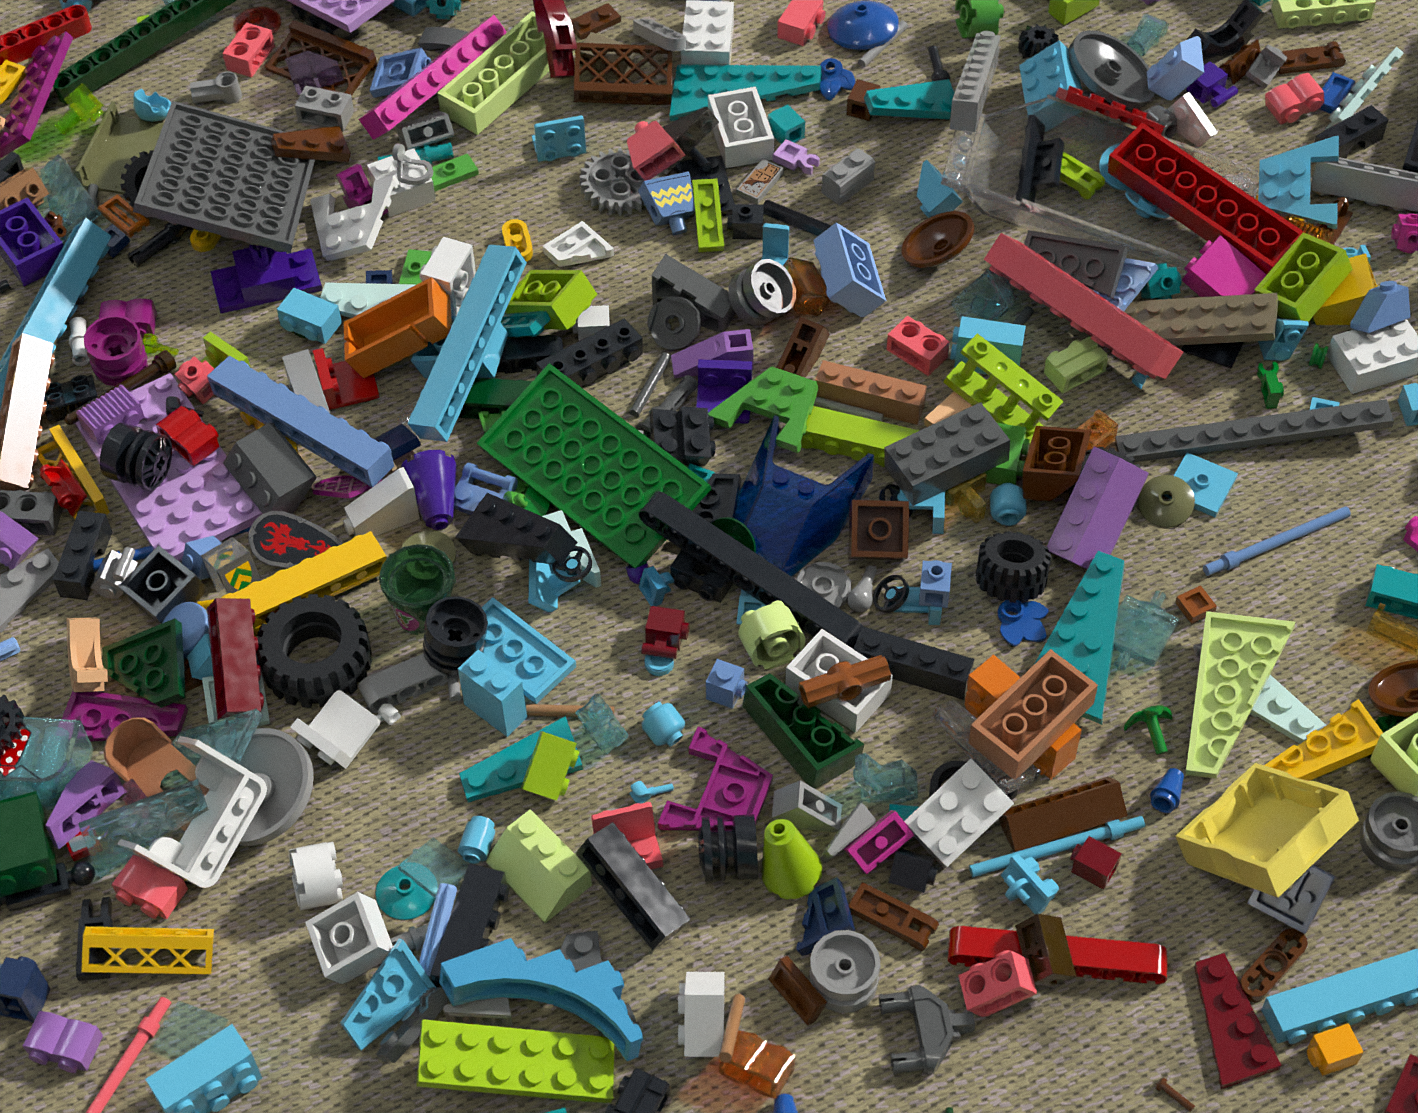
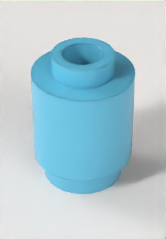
M473 816L471 821L467 822L458 847V852L464 861L478 864L480 861L482 862L487 859L495 836V824L492 820L483 816Z

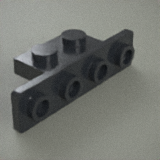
M1034 114L1028 115V122L1025 127L1026 136L1022 149L1023 157L1021 169L1019 170L1018 191L1016 192V202L1027 213L1034 211L1036 191L1059 187L1064 142L1060 138L1043 141L1045 125Z

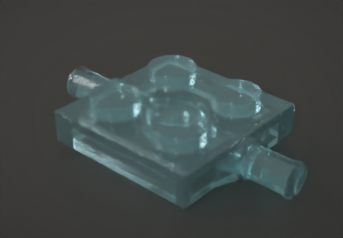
M1160 590L1155 591L1150 602L1139 601L1128 595L1124 598L1118 609L1113 649L1120 652V655L1114 662L1116 668H1119L1121 664L1120 670H1125L1131 658L1142 661L1152 667L1157 663L1179 622V618L1166 613L1160 607L1166 598L1164 592L1160 595Z

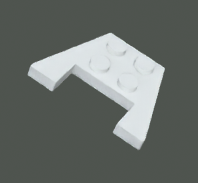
M394 175L374 181L372 202L366 205L334 213L335 198L330 193L311 199L310 202L322 255L327 261L372 250L383 223L380 218L384 209L389 208L392 200L389 197L392 189H397L399 180Z

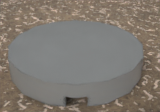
M816 562L811 564V567L803 568L796 577L797 581L839 609L847 603V597L851 591V580L840 566L830 562Z

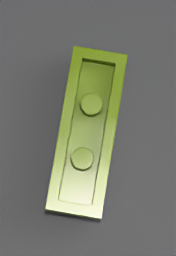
M718 179L692 180L698 252L724 251Z

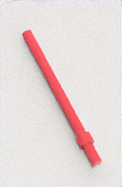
M161 996L149 1016L143 1017L137 1027L139 1031L86 1113H101L148 1039L150 1037L153 1038L159 1030V1022L170 1007V1000Z

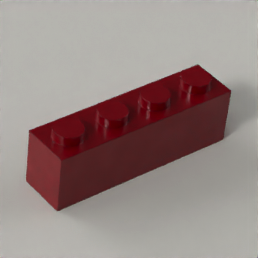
M216 598L207 607L217 720H252L261 712L264 706V697L259 691L261 668L256 661L258 639L254 636L253 631L255 611L251 609L250 599Z

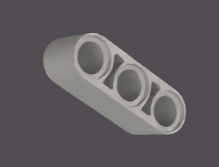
M423 653L364 678L359 684V690L370 712L378 713L379 708L385 703L396 706L407 701L406 698L413 696L415 698L434 690L433 687L440 685V687L444 686L448 681V676L446 673L439 672L431 667Z

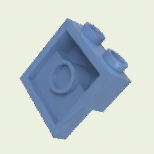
M422 48L380 57L369 90L374 98L390 95L428 65L431 59L427 57Z

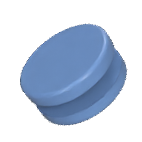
M185 602L175 606L163 620L164 623L175 618L182 623L183 656L185 659H188L187 656L205 633L209 634L207 610L194 602Z

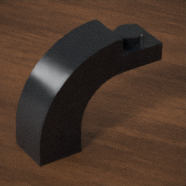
M1243 0L1222 26L1210 32H1203L1195 28L1187 40L1196 36L1201 38L1203 65L1210 61L1214 64L1237 53L1243 45H1246L1254 36L1251 31L1265 13L1251 0Z

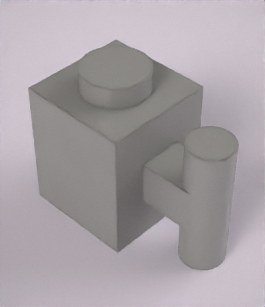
M125 547L122 554L111 550L102 560L91 588L98 591L105 598L118 599L124 593L118 586L135 570L138 563L132 560L135 550Z

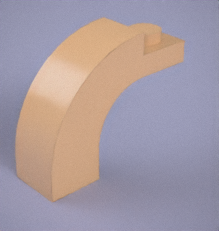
M96 617L67 618L68 663L73 691H104V682H108L107 669L102 665L100 619Z

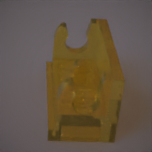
M1380 603L1377 611H1375L1366 633L1418 657V628L1384 613L1386 605Z

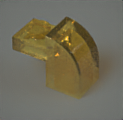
M983 472L945 490V504L947 508L951 510L958 506L961 514L966 518L970 517L975 524L983 520L986 503L978 494L985 490L986 473Z

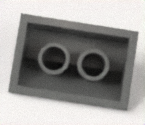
M270 422L237 441L223 462L262 514L270 511H284L294 514L317 478L275 424Z

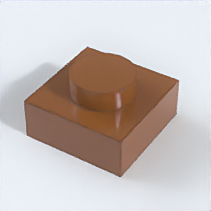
M1201 585L1177 596L1175 601L1191 624L1205 618L1206 611L1215 612L1217 608Z

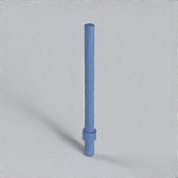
M1345 506L1237 552H1227L1222 554L1220 559L1204 565L1203 571L1209 576L1223 569L1231 570L1238 567L1242 561L1351 516V512Z

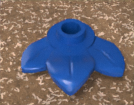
M829 58L820 64V92L828 101H831L837 95L840 88L852 90L855 84L854 75L851 71L844 69L839 60Z
M1005 600L999 605L997 616L1002 622L1000 627L1002 637L1008 644L1017 647L1022 639L1031 642L1044 641L1046 639V630L1040 620L1048 614L1049 610L1036 601L1022 603L1016 600V603H1011L1010 600ZM1012 611L1015 612L1016 615H1010L1007 612Z

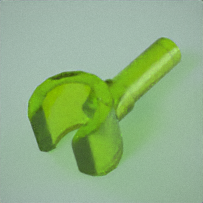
M149 333L143 336L146 353L167 350L170 354L178 355L179 349L159 344L156 335Z

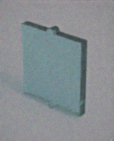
M433 837L419 849H414L413 854L398 865V870L407 877L412 878L417 885L436 898L440 883H447L458 887V882L465 876L468 863Z
M178 1001L168 1021L163 1022L164 1028L153 1047L176 1057H181L223 1030L229 1020Z

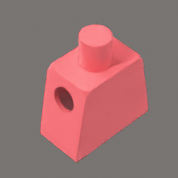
M645 121L637 123L635 126L636 133L627 140L632 165L644 181L652 179L685 156L684 152L657 121H652L649 124Z

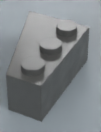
M667 254L664 255L651 275L653 306L667 297H683L699 309L701 326L719 333L725 332L736 314L731 306L727 290Z

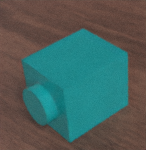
M788 104L768 114V123L773 137L780 144L786 139L796 143L805 138V120Z

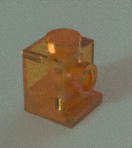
M1098 409L1090 419L1077 429L1091 430L1087 451L1093 449V447H1103L1105 449L1115 441L1118 424Z

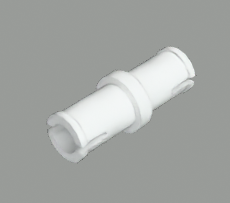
M75 317L70 320L71 336L69 337V346L72 348V362L77 366H85L89 363V357L84 347L87 321L82 317Z

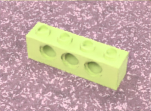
M1273 0L1271 11L1279 29L1309 25L1318 26L1320 24H1339L1347 21L1371 19L1376 1Z

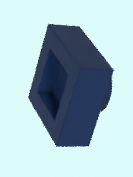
M111 224L105 232L111 235L107 244L110 247L107 254L114 258L131 240L114 224Z
M392 270L366 271V283L393 284Z

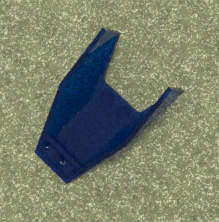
M774 415L739 492L735 519L742 522L752 533L756 544V554L792 577L838 539L849 520V503L852 500H861L872 481L874 455L868 453L832 483H819L773 463L774 450L777 446L776 437L779 435V417Z

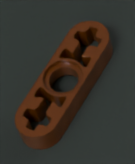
M1295 928L1285 929L1241 978L1240 985L1250 1002L1262 1001L1303 956L1308 945L1304 933ZM1293 939L1298 942L1297 946L1292 947L1287 955H1285L1282 951L1285 949L1287 942ZM1275 959L1281 964L1282 970L1271 972L1265 967L1264 961ZM1261 974L1264 979L1259 989L1251 991L1248 988L1250 983H1255Z

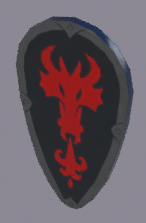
M270 511L261 514L253 522L248 535V544L252 554L260 562L269 566L287 569L299 564L306 558H312L325 552L330 547L343 544L337 537L322 527L284 511Z

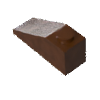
M800 316L776 368L806 377L819 359L830 333L824 326Z

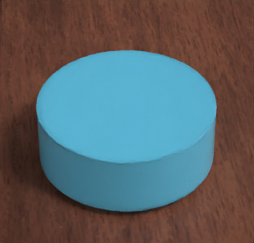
M651 655L645 656L646 670L652 675L663 676L673 669L674 659Z

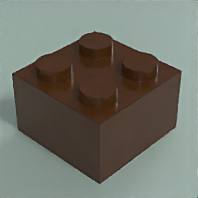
M852 500L849 503L848 559L906 560L908 558L909 501Z

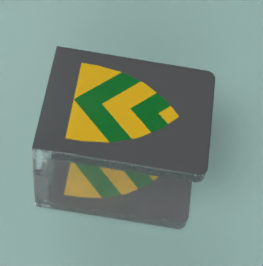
M233 537L201 555L214 587L219 594L225 591L226 594L234 593L247 587L252 582L262 580L250 552Z

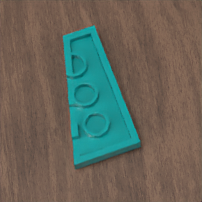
M947 79L867 90L864 100L870 115L951 120L952 99L955 92L950 80Z
M566 716L460 772L459 776L467 803L521 788L540 731L574 742ZM578 756L574 768H568L567 774L583 770L580 756Z

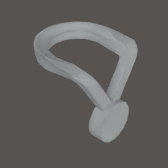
M395 144L392 156L394 160L398 161L397 178L399 182L419 185L429 181L433 176L432 165L425 160L410 159L404 155V145ZM403 161L425 166L428 170L425 175L418 178L403 175Z

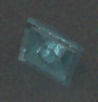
M987 269L953 299L951 304L960 322L962 316L997 321L1011 309L1016 295L1005 277H1000Z

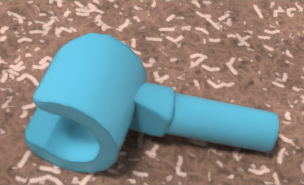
M637 781L631 785L632 792L629 794L636 803L641 804L649 800L651 796L673 791L674 787L671 783L647 789L642 781Z

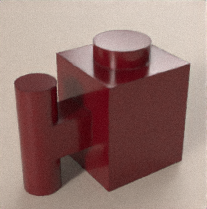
M651 606L645 627L646 643L642 644L641 654L676 659L682 640H687L689 634V623L685 622V611Z

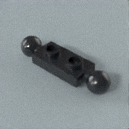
M81 861L76 863L71 868V871L67 872L64 862L56 864L57 882L0 897V907L6 902L9 911H14L71 894V883L86 886L94 880L95 868L89 862Z

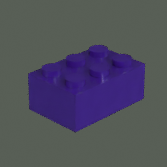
M28 197L0 210V256L23 286L48 275L64 246L63 242Z

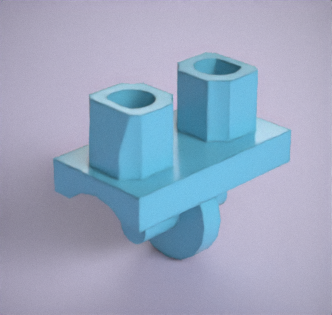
M1017 853L1011 856L1009 865L1001 874L1004 882L1009 886L1005 896L1009 901L1019 898L1035 915L1037 913L1041 914L1057 894L1059 886L1052 879L1042 881L1037 875L1040 870L1039 864L1033 857L1022 859Z

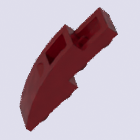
M533 0L538 33L543 32L550 77H574L575 64L572 51L577 49L564 1Z

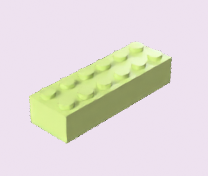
M531 11L437 93L440 111L448 114L450 120L478 135L549 72L543 32L538 33L535 12Z

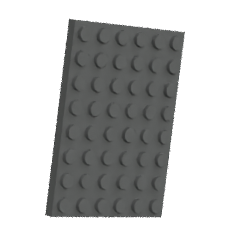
M172 101L135 200L133 212L145 217L166 220L171 224L192 227L198 231L219 234L224 238L238 239L251 245L272 248L277 252L291 253L315 160L276 157L271 144L273 134L284 133L285 131Z

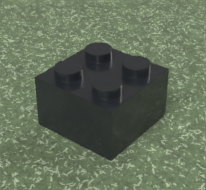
M159 545L118 586L136 606L158 624L163 623V620L175 606L185 602L197 603L208 591L192 571Z

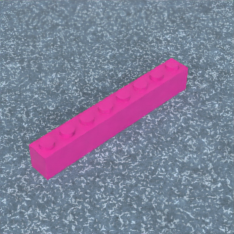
M492 15L470 30L358 120L373 140L390 131L507 33L497 17Z

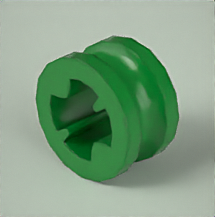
M1316 343L1308 366L1317 365L1318 369H1322L1329 346L1321 348Z

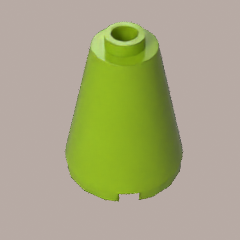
M777 819L769 823L764 832L761 877L766 889L770 893L773 892L786 900L801 898L814 890L813 886L822 878V863L817 853L792 822L786 819Z

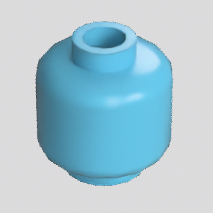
M1004 483L994 488L990 493V513L993 519L1005 526L1015 525L1026 516V499L1023 498V489L1019 486Z
M657 702L643 713L642 729L656 746H662L667 743L671 747L683 738L684 735L681 731L685 727V720L671 703L662 704Z

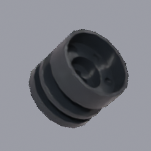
M118 423L109 431L102 445L100 454L101 472L107 479L129 483L134 487H141L147 491L155 490L164 481L171 465V440L165 434L155 433L151 430L144 431L140 427L127 423Z
M454 596L435 602L428 610L425 622L423 653L431 667L442 673L457 675L459 674L458 668L477 650L484 652L488 621L486 613L481 606L471 599Z
M754 814L734 815L732 829L725 830L722 816H717V830L712 831L710 830V818L702 817L698 834L699 864L705 876V882H713V868L716 867L720 869V880L725 881L727 868L733 866L737 880L758 879L757 838Z

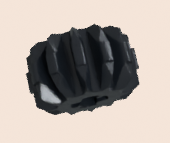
M1036 23L1034 27L1027 26L1019 35V53H1022L1023 59L1031 58L1059 41L1058 34L1055 33L1054 28L1047 29L1046 24L1039 26Z

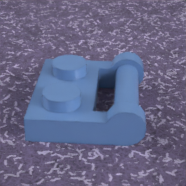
M466 463L462 471V477L455 487L454 509L471 515L486 493L503 499L504 493L507 491L515 492L518 480L510 475L504 477L479 469L475 464ZM477 479L502 487V489L497 493L472 483Z

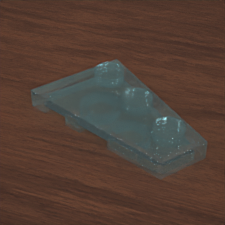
M253 709L179 732L172 745L193 764H198L202 756L177 742L180 736L197 739L239 764L263 715L257 709Z

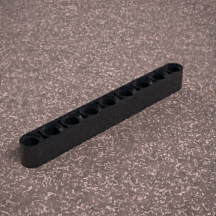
M660 491L655 492L639 512L640 520L647 527L766 606L774 601H782L790 609L799 627L811 636L815 637L823 629L854 649L863 626L859 621L669 495Z

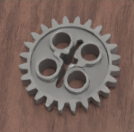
M610 148L608 154L599 151V158L592 155L591 162L585 161V168H581L579 186H581V193L584 194V200H591L592 207L599 205L600 212L607 208L610 215L614 210H617L619 216H621L625 210L629 215H632V209L642 212V205L645 206L638 191L644 180L634 169L629 150L627 153H623L622 148H619L618 152L614 153ZM659 173L658 175H656L655 177H653L652 179L660 178V177H659L660 173Z

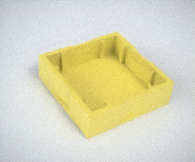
M1254 763L1226 789L1216 802L1204 809L1175 837L1185 861L1189 865L1278 898L1351 829L1359 819L1348 791L1316 781L1298 779L1287 772Z

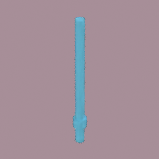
M1142 816L1121 822L1117 819L1105 823V826L969 865V870L972 877L1007 868L1011 856L1017 853L1022 859L1033 857L1035 860L1073 849L1078 843L1083 845L1088 836L1098 841L1107 838L1115 840L1123 837L1124 833L1145 828V822Z

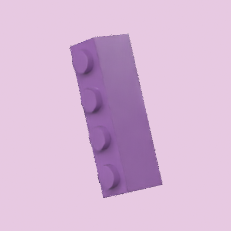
M1093 447L1047 545L1049 553L1084 569L1089 568L1098 551L1111 555L1149 473L1113 454Z

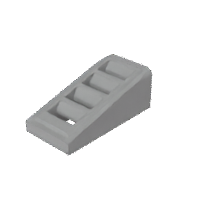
M860 803L851 811L820 857L823 862L827 863L876 823V819L863 803Z
M508 998L482 999L457 1006H452V1004L443 1006L447 1022L465 1024L473 1022L476 1025L513 1027Z

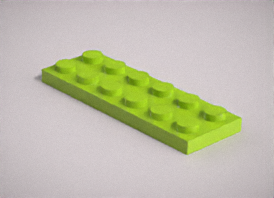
M422 1019L420 1024L416 1087L611 1103L614 1088V1043L603 1036Z

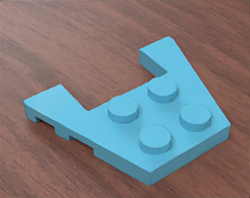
M1333 136L1260 160L1258 201L1280 216L1287 218L1293 216L1305 219L1307 223L1315 224L1317 222L1327 225V228L1337 229V203L1310 204L1312 162L1339 161V136Z

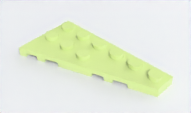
M1206 611L1186 775L1217 778L1295 627L1294 621Z

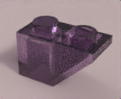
M306 51L285 58L298 95L302 93L305 86L321 88L344 80L338 62L327 57Z

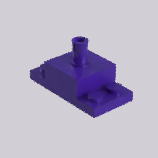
M250 244L249 248L232 251L235 266L210 271L220 314L283 300L293 288L308 294L323 291L311 248L286 254V252L274 251L272 248Z

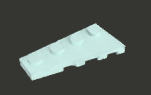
M1398 47L1394 48L1376 67L1370 65L1362 74L1365 79H1359L1351 88V91L1354 93H1348L1340 102L1342 108H1336L1328 117L1331 122L1325 130L1354 114L1364 102L1363 100L1377 86V83L1392 68L1391 66L1404 54Z

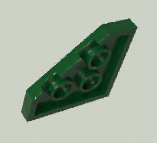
M174 618L102 648L103 667L107 669L108 676L158 707L162 708L186 698L182 623Z

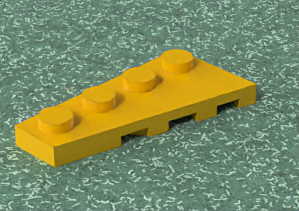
M1358 699L1350 704L1351 708L1342 715L1340 713L1329 719L1330 723L1319 731L1313 730L1306 735L1307 740L1298 746L1292 745L1264 766L1287 772L1298 779L1310 781L1371 755L1383 732Z

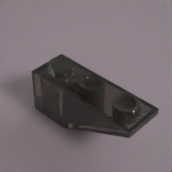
M705 106L662 128L671 136L686 156L719 121L711 110ZM683 158L669 166L663 172L667 175Z

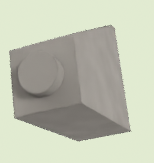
M306 349L283 356L282 359L290 391L297 395H303L310 403L317 407H324L330 414L309 350Z

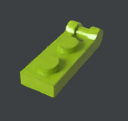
M1063 151L1060 180L1076 189L1082 198L1090 199L1095 194V190H1099L1105 185V178Z

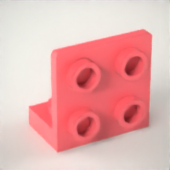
M651 802L637 803L611 811L606 810L591 816L593 834L613 822L624 833L636 852L644 858L651 870L663 867V859L655 835Z

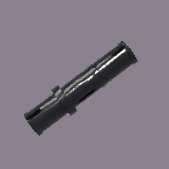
M167 223L162 231L131 253H128L127 257L132 264L135 262L134 265L138 268L142 263L173 241H179L181 235L192 227Z

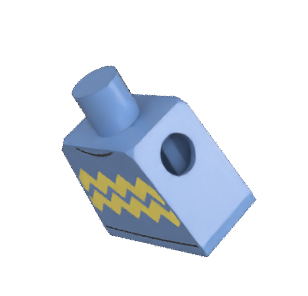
M689 172L644 181L638 191L654 224L657 226L669 224L673 235L687 232L684 220L689 219L695 211Z

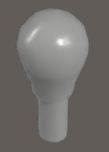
M874 566L866 567L862 580L848 594L847 604L855 612H865L872 605V583L877 572Z

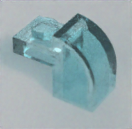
M866 753L855 756L853 777L855 783L861 787V799L869 803H904L918 798L917 771L901 759L880 765Z

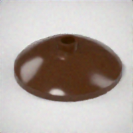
M948 211L934 215L921 222L905 238L901 249L903 258L909 265L918 268H932L951 261L968 246L972 239L974 223L971 217L961 211Z
M1418 660L1404 661L1391 665L1373 677L1368 691L1370 700L1376 708L1389 715L1409 718L1418 712Z

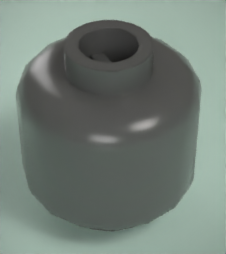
M1160 105L1152 106L1144 111L1147 113L1146 118L1165 126L1161 136L1169 140L1175 135L1177 131V118L1173 113Z

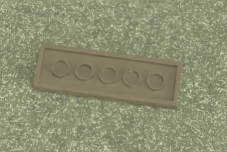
M1277 293L1132 301L1124 312L1173 345L1275 340L1278 295Z

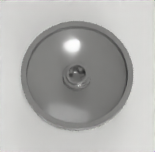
M260 728L234 737L217 751L261 777L267 787L266 796L238 845L253 846L271 841L287 831L298 820L311 796L314 778L311 759L305 748L297 740L277 729ZM199 790L200 806L205 798V795Z

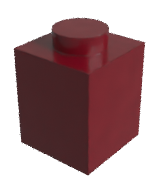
M1088 836L1083 845L1078 843L1071 854L1070 860L1073 861L1071 872L1104 890L1118 868L1122 853Z

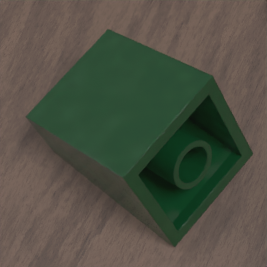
M36 791L0 800V897L57 882L54 844L46 828L47 819Z

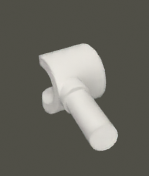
M388 703L383 704L376 715L380 723L384 720L389 725H392L401 717L398 710Z

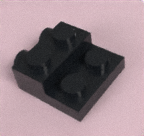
M682 406L679 411L651 410V440L683 465L706 466L711 457H714L716 444L715 441H710V433L714 427V418L708 416V408Z

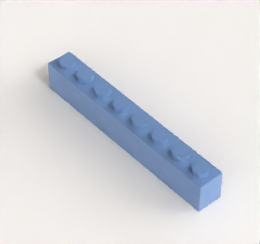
M228 356L207 375L214 395L265 425L269 422L274 423L284 436L370 487H374L394 467L392 451L386 443L374 440L364 430L355 429L343 418H336L329 414L324 407H317L310 403L303 395L291 392L284 384L272 381L265 373L253 370L242 360L238 361Z

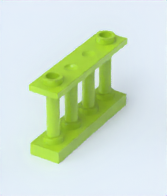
M977 333L960 352L968 359L967 363L965 364L963 361H960L948 374L943 383L972 406L981 402L997 423L1026 427L1025 439H1030L1031 444L1035 427L1044 426L1039 422L1041 417L1047 421L1064 401ZM977 366L990 376L988 380H985L974 371ZM998 383L1011 393L1009 398L996 388ZM1022 401L1033 410L1031 414H1028L1018 406V402Z

